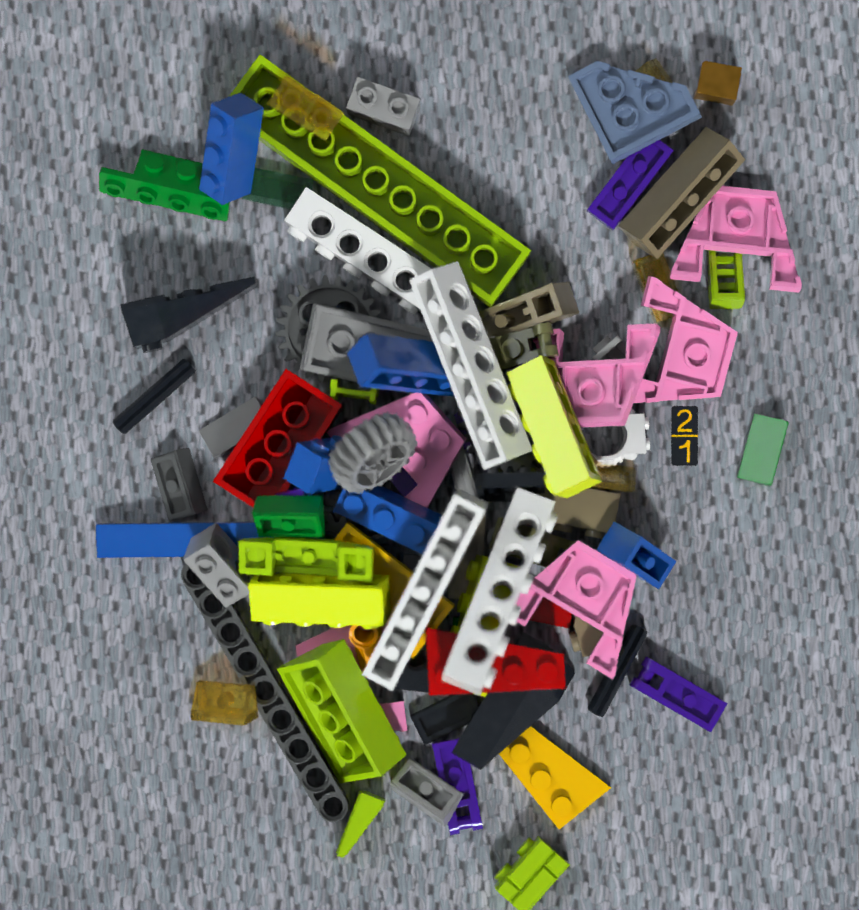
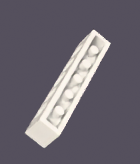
M306 187L284 220L285 224L289 226L287 232L301 242L308 238L317 244L315 251L325 258L332 260L334 256L345 263L343 269L359 279L363 274L373 281L371 287L387 297L389 293H392L401 299L398 305L411 314L415 315L417 311L421 312L413 289H400L396 284V278L404 272L410 273L415 278L431 270V268ZM319 218L329 220L332 225L330 231L325 235H318L312 229L313 223ZM347 236L355 237L359 241L357 251L354 253L344 252L340 248L343 238ZM376 254L384 256L387 260L386 268L379 272L371 270L368 266L369 258Z
M459 262L431 269L410 279L413 292L483 469L485 470L532 451Z
M517 487L442 674V681L480 696L484 687L491 688L497 669L492 668L496 655L503 657L510 639L504 636L509 624L515 626L522 609L521 606L516 604L521 593L528 594L534 575L529 574L533 562L539 564L544 554L546 544L541 543L545 531L552 533L558 518V514L553 512L555 501ZM522 524H529L535 528L536 533L531 537H524L519 534L517 528ZM513 554L518 555L523 559L524 564L521 567L512 568L506 564V557ZM499 585H504L511 590L512 594L507 599H499L493 594V589ZM492 616L498 620L499 627L492 631L485 630L481 626L480 621L484 617ZM475 647L482 648L486 652L487 657L482 662H474L468 657L467 653L469 650Z
M458 488L362 674L363 676L393 691L489 503Z

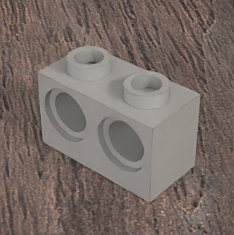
M357 77L346 106L347 115L410 136L421 105L419 98Z
M217 523L190 539L183 559L184 562L225 608L249 594L248 584L254 575L239 574V548Z

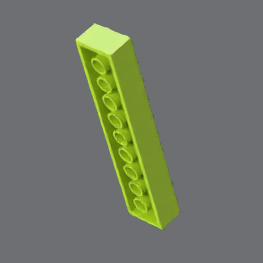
M259 54L229 95L232 96L241 92L264 107L259 137L260 142L434 268L458 261L470 293L489 308L495 304L530 256L531 250L261 54Z

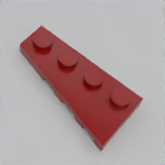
M426 627L429 696L472 693L442 681V674L458 633ZM508 643L503 657L496 655L492 668L497 669L491 688L484 687L482 693L565 689L564 654ZM479 647L472 648L467 653L468 657L474 662H482L487 657L486 652Z

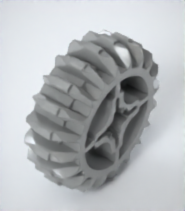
M387 412L381 416L376 414L372 419H364L362 424L353 426V430L343 435L344 438L336 442V449L332 450L329 454L331 458L328 464L330 471L333 473V478L349 493L356 492L358 494L362 493L365 489L371 491L377 485L379 487L382 486L383 482L388 479L392 480V476L401 472V468L404 465L409 464V458L414 455V449L418 443L415 440L416 436L411 426L402 417H399L397 413L390 414Z

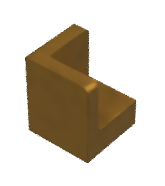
M703 61L694 99L733 106L737 99L742 67Z

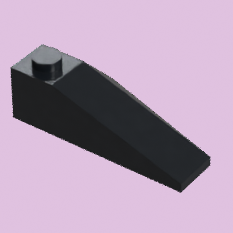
M249 277L212 285L209 287L210 291L203 292L202 289L184 290L176 295L177 299L170 300V297H165L163 294L120 304L133 347L136 349L142 348L143 353L163 349L162 343L170 342L257 288L258 283L255 277Z
M525 632L521 634L514 644L555 652L552 648ZM564 661L565 689L487 693L451 753L481 770L560 701L575 672Z

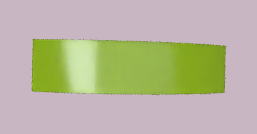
M264 537L240 539L239 574L272 576L275 572L338 576V580L372 582L373 547L346 541L318 538Z

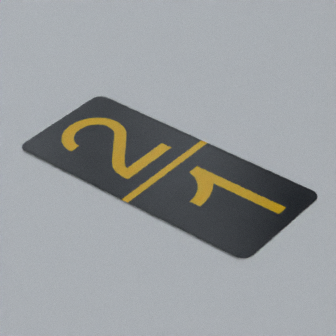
M672 406L671 464L673 466H696L698 464L697 406Z

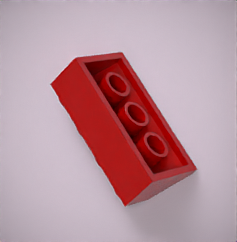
M285 369L212 482L251 507H254L256 498L260 495L273 496L277 493L291 490L294 485L283 477L297 442L310 441L314 438L324 439L327 435L326 432L330 430L344 406L288 369Z

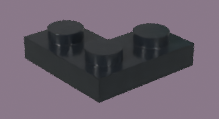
M489 468L483 470V473H475L478 498L485 502H512L513 494H515L517 487L531 493H545L544 472H537L536 468H519L517 473H503L502 469Z

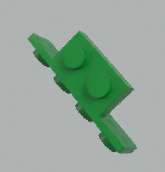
M142 149L134 174L102 167L99 172V191L112 197H122L139 201L146 205L161 206L177 212L204 216L211 220L227 221L230 212V202L221 205L199 190L203 163Z

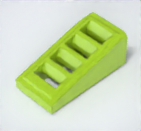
M707 250L709 309H741L745 302L742 254L734 253V256H716V251ZM734 264V269H717V265ZM717 278H734V282L718 283ZM718 292H735V293H718Z
M364 790L359 791L338 845L337 856L344 858L384 806L385 798Z

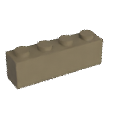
M705 127L618 225L619 228L634 245L658 259L745 161V158L729 139Z

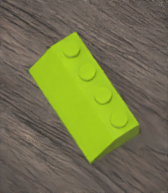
M344 639L322 644L277 668L339 784L381 777L407 755L400 743L399 737L395 734L385 716L382 706L378 703L372 692L367 678L362 675L363 673L353 656L352 650Z

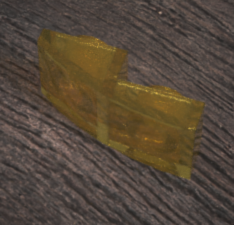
M287 75L284 76L267 102V105L324 141L328 139L344 112L321 96L313 94Z

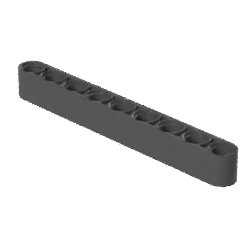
M185 564L181 571V578L186 589L318 813L328 822L342 820L349 809L348 797L235 605L231 604L226 608L223 605L218 613L210 612L206 607V600L213 593L203 582L195 584L190 580L189 571L191 568ZM227 623H234L240 629V636L235 642H230L223 636V628ZM244 652H252L257 657V665L253 670H245L240 665V657ZM260 681L272 683L274 686L272 698L263 699L257 694V685ZM278 710L288 711L292 718L290 726L286 728L278 727L273 720L275 712ZM303 739L307 742L309 751L305 756L299 757L291 752L290 745L293 740ZM312 768L322 769L325 772L326 781L321 785L311 784L307 778L308 771ZM330 797L339 798L342 801L343 810L338 814L328 813L324 806L325 800Z

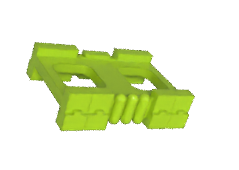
M331 379L330 397L334 400H338V396L369 400L370 404L376 405L379 389L371 388L370 391L339 388L340 383H338V380Z

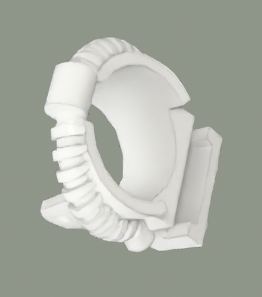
M631 408L625 426H621L624 438L619 450L611 456H597L591 453L598 461L596 467L604 468L606 466L608 468L611 465L616 466L618 462L622 463L623 459L635 460L639 454H646V450H650V439L646 438L645 430H649V418L645 417L644 413L636 414Z

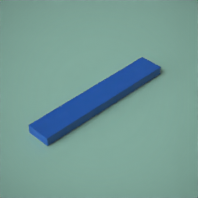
M254 521L96 524L97 558L184 557L190 539L215 523L222 528L238 548L240 539L264 537L258 536Z

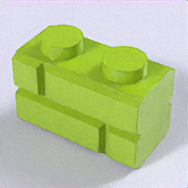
M539 835L534 841L530 837L527 838L516 851L520 857L512 866L509 863H505L494 876L498 881L494 885L496 891L518 910H531L570 865L563 856Z

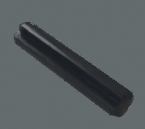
M182 359L113 420V424L118 431L126 434L188 380L196 371L187 359Z
M636 624L630 626L622 641L615 676L611 679L604 675L588 706V710L599 717H603L606 714L647 636V631Z

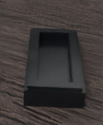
M472 693L451 694L411 714L410 717L425 746L468 725L479 703Z

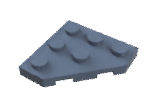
M596 61L568 76L612 164L702 118L686 85L669 83L655 79L654 76L632 70L626 71L600 61Z

